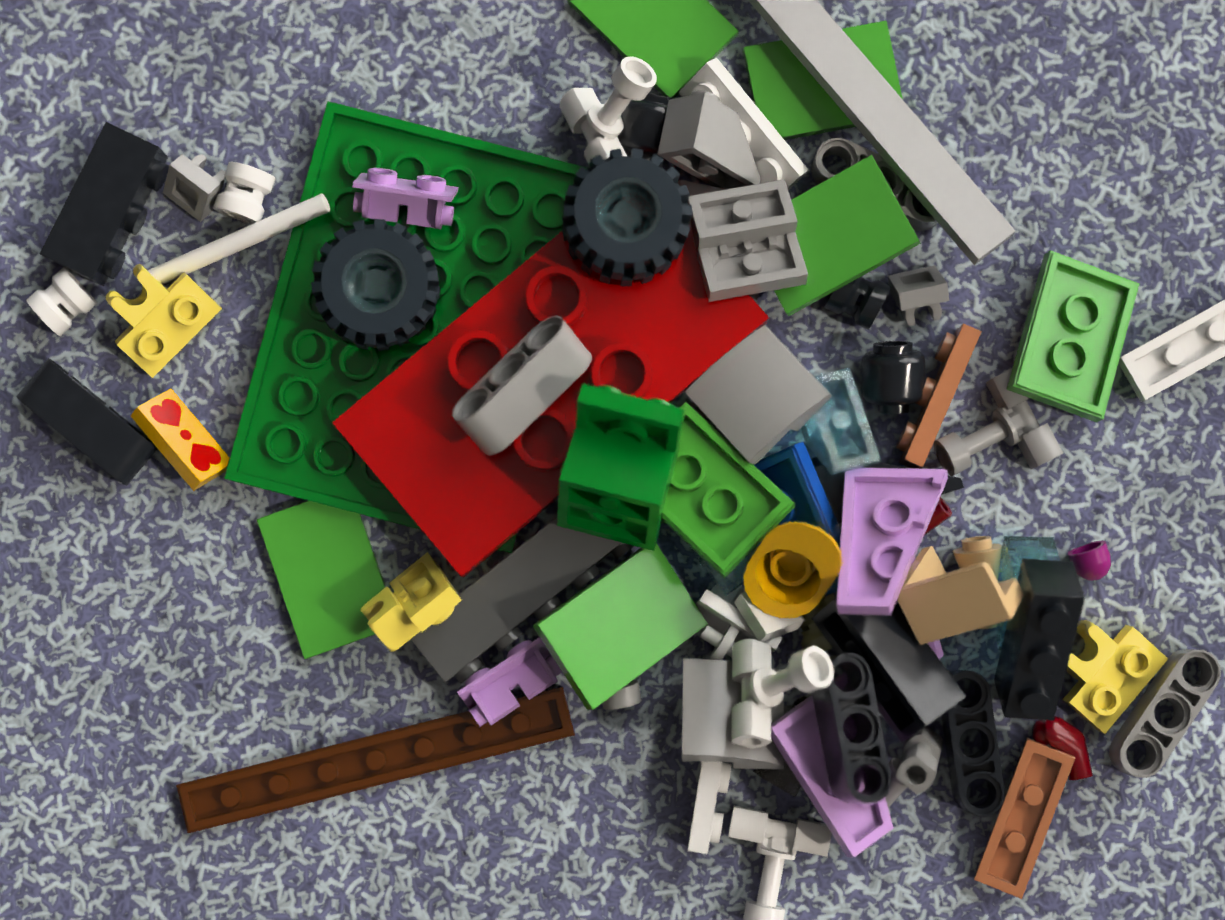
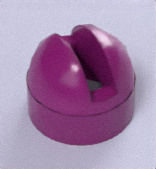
M1094 541L1068 552L1069 560L1073 562L1077 575L1086 580H1100L1107 575L1111 567V555L1106 541Z

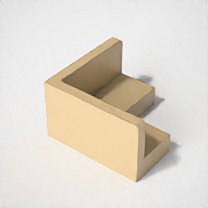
M933 546L921 549L912 563L897 601L919 644L922 645L1012 619L1024 597V593L1016 577L998 582L987 562H981L946 573Z

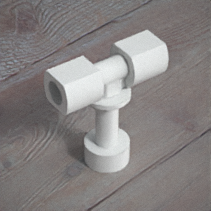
M625 57L612 74V83L615 89L605 104H600L592 88H572L562 97L559 106L572 133H583L588 142V146L584 151L588 164H590V159L599 154L603 160L608 159L610 150L621 148L622 156H627L617 137L624 128V123L620 116L631 100L640 101L645 99L657 80L654 70L645 61L636 57Z
M745 639L736 642L732 646V680L741 683V703L732 707L731 743L750 749L770 744L771 708L781 703L784 691L797 687L802 692L810 693L824 688L831 683L833 679V665L826 652L819 647H809L793 654L789 660L788 668L775 672L771 669V645L755 639Z
M733 806L728 837L756 842V852L765 855L757 901H746L743 920H784L786 909L776 906L785 859L795 860L797 851L827 857L832 833L825 823L797 818L795 824L768 818V812Z

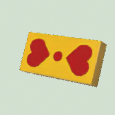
M172 389L141 404L131 414V418L193 491L226 472L230 457Z

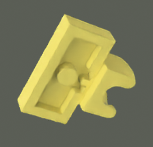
M137 264L133 268V274L142 284L141 294L135 299H126L117 291H110L106 295V301L130 324L115 340L116 345L153 378L222 308L185 272L166 289L142 264Z
M427 552L389 583L394 592L389 587H385L364 604L360 611L369 620L368 626L391 652H394L420 631L423 632L431 625H438L445 621L454 611L455 605L462 600L440 566Z
M1081 620L1078 623L1076 632L1083 638L1085 647L1079 656L1070 654L1066 670L1072 677L1078 679V682L1063 700L1095 729L1106 734L1168 658L1132 626L1125 625L1116 637L1111 639L1094 623Z

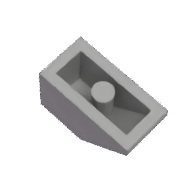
M694 91L690 96L669 100L657 155L713 187L726 190L760 184L761 178L737 112L721 103L717 95L706 91Z

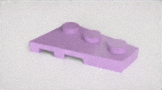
M845 467L840 546L843 564L838 578V614L891 615L948 480L947 469Z
M846 672L834 679L835 685L840 690H843L847 684ZM812 695L771 724V739L847 857H856L893 829L885 797L876 803H846L839 800L833 794L829 785ZM848 716L843 724V732L850 742L857 734V725L854 719ZM861 767L855 771L853 776V784L859 793L865 789L867 784L866 774Z

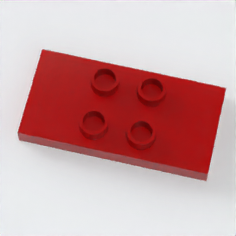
M619 194L609 197L597 209L599 226L608 236L618 241L636 242L645 239L655 228L656 219L653 210L644 200L634 195ZM690 224V230L677 260L674 259L670 268L662 275L659 272L654 274L652 281L641 284L640 279L633 280L631 286H620V280L611 279L610 284L599 281L600 274L593 271L589 276L581 269L582 262L579 258L573 260L569 254V243L564 241L561 231L332 422L461 577L467 576L558 499L559 478L576 427L577 400L582 384L595 387L611 386L626 395L646 400L658 398L672 403L723 355L767 323L768 315L750 295L712 302L708 301ZM561 316L592 355L588 368L508 447L493 455L484 454L452 417L455 405L536 325L549 317Z

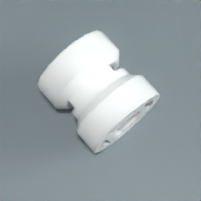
M229 162L224 175L227 180L225 190L217 195L213 209L223 215L250 224L262 220L265 212L262 202L264 196L271 193L276 180L275 177L246 164Z
M64 267L52 276V284L48 288L37 290L26 299L39 318L59 336L71 328L72 319L79 313L86 314L97 305L92 295Z

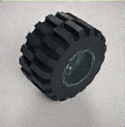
M620 148L610 150L608 159L603 160L600 154L590 159L589 168L584 169L581 167L575 174L573 185H569L566 192L562 216V233L564 241L569 243L568 252L573 260L579 258L582 262L581 269L589 276L593 271L600 274L599 281L610 284L611 279L620 280V286H631L633 280L640 279L641 284L652 281L654 274L659 272L662 275L670 268L674 259L677 260L690 230L689 223L692 218V205L687 204L690 194L686 184L682 186L678 184L680 174L673 166L668 171L663 169L664 159L655 154L651 161L643 159V150L632 148L631 156H622V149Z
M374 219V224L365 225L364 220L353 222L354 228L345 232L342 227L334 233L336 239L331 244L325 242L319 250L322 256L319 262H314L312 272L315 276L314 282H311L316 307L330 329L345 342L356 344L357 348L368 350V347L377 348L378 351L389 350V346L397 344L401 347L410 343L408 339L415 334L419 336L426 329L425 325L428 320H432L436 312L440 287L435 260L430 250H427L424 246L423 240L416 233L414 235L408 233L407 228L401 224L396 223L395 226L387 225L384 219Z

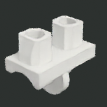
M728 576L722 578L711 591L706 589L696 602V606L708 623L700 638L715 647L709 660H722L725 654L732 658V646L736 642L745 639L757 640L734 604L739 594L745 592V589L741 584ZM778 636L764 642L771 645V653L777 649L783 637Z

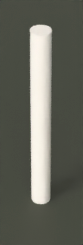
M321 193L151 268L148 271L164 285L177 279L183 272L186 274L194 272L330 212L329 203L324 194Z

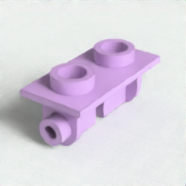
M369 168L367 173H361L353 182L352 187L364 189L363 193L355 192L353 211L362 213V218L384 219L390 222H397L399 206L406 205L408 206L406 224L441 229L442 225H452L454 206L445 204L446 201L452 202L458 192V187L446 185L447 180L438 176L419 175L417 180L414 181L397 178V172L394 170Z
M539 637L533 642L527 640L513 647L508 652L507 659L494 668H483L472 674L466 680L465 687L457 691L468 709H470L469 711L480 727L487 722L492 726L495 722L520 707V704L511 692L513 689L520 686L528 700L558 682L556 676L561 674L562 671L554 658L550 656V652Z

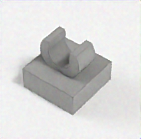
M181 154L169 165L163 194L199 222H202L213 211L218 192L222 190L224 185L225 171L222 169L212 177L203 170L207 159L206 156L200 154L190 160Z
M935 265L888 275L891 296L909 326L915 325L914 312L917 308L928 306L934 321L940 320L942 308L939 303L949 301L947 282Z

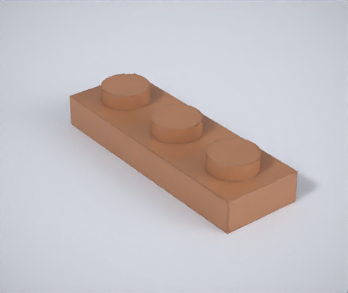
M963 323L956 329L954 335L949 332L945 333L935 355V359L942 362L935 379L926 377L922 399L915 403L922 406L921 412L915 424L907 421L898 439L896 449L903 451L898 463L912 469L923 468L982 331Z
M1026 738L1004 796L1003 804L998 812L976 870L974 880L1022 899L1073 766L1075 756Z

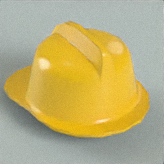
M787 522L775 526L766 534L747 564L743 576L745 592L751 602L766 614L778 618H797L805 615L819 604L838 577L843 564L841 550L830 535L813 525L801 522Z

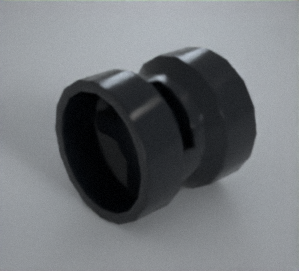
M861 276L832 292L825 308L836 314L845 312L853 317L855 324L869 330L891 286L879 280L870 282ZM859 295H863L861 301L858 302L857 299Z

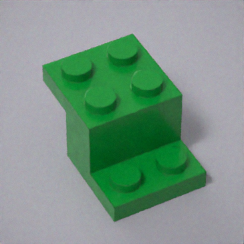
M582 384L577 400L576 427L559 478L557 526L654 551L660 532L663 507L678 458L685 409L674 407L671 403L658 398L646 400L626 395L611 386L595 387Z

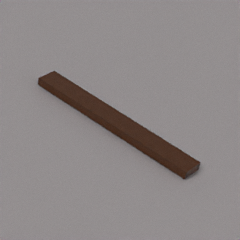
M559 687L541 692L530 700L526 696L516 698L520 707L495 722L492 726L487 722L480 727L471 712L465 711L177 784L187 833L575 736L564 688Z

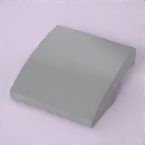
M785 179L689 196L687 204L692 205L691 228L709 302L806 285L808 272L795 232L798 221Z
M765 325L723 355L685 391L749 463L755 465L790 429L798 431L832 397L828 390Z
M683 659L682 761L733 762V769H784V758L772 739L770 744L754 749L731 743L732 707L741 703V683L732 680V661ZM771 668V669H773L775 672L781 671V670H778V669ZM784 696L779 705L771 708V724L784 715Z

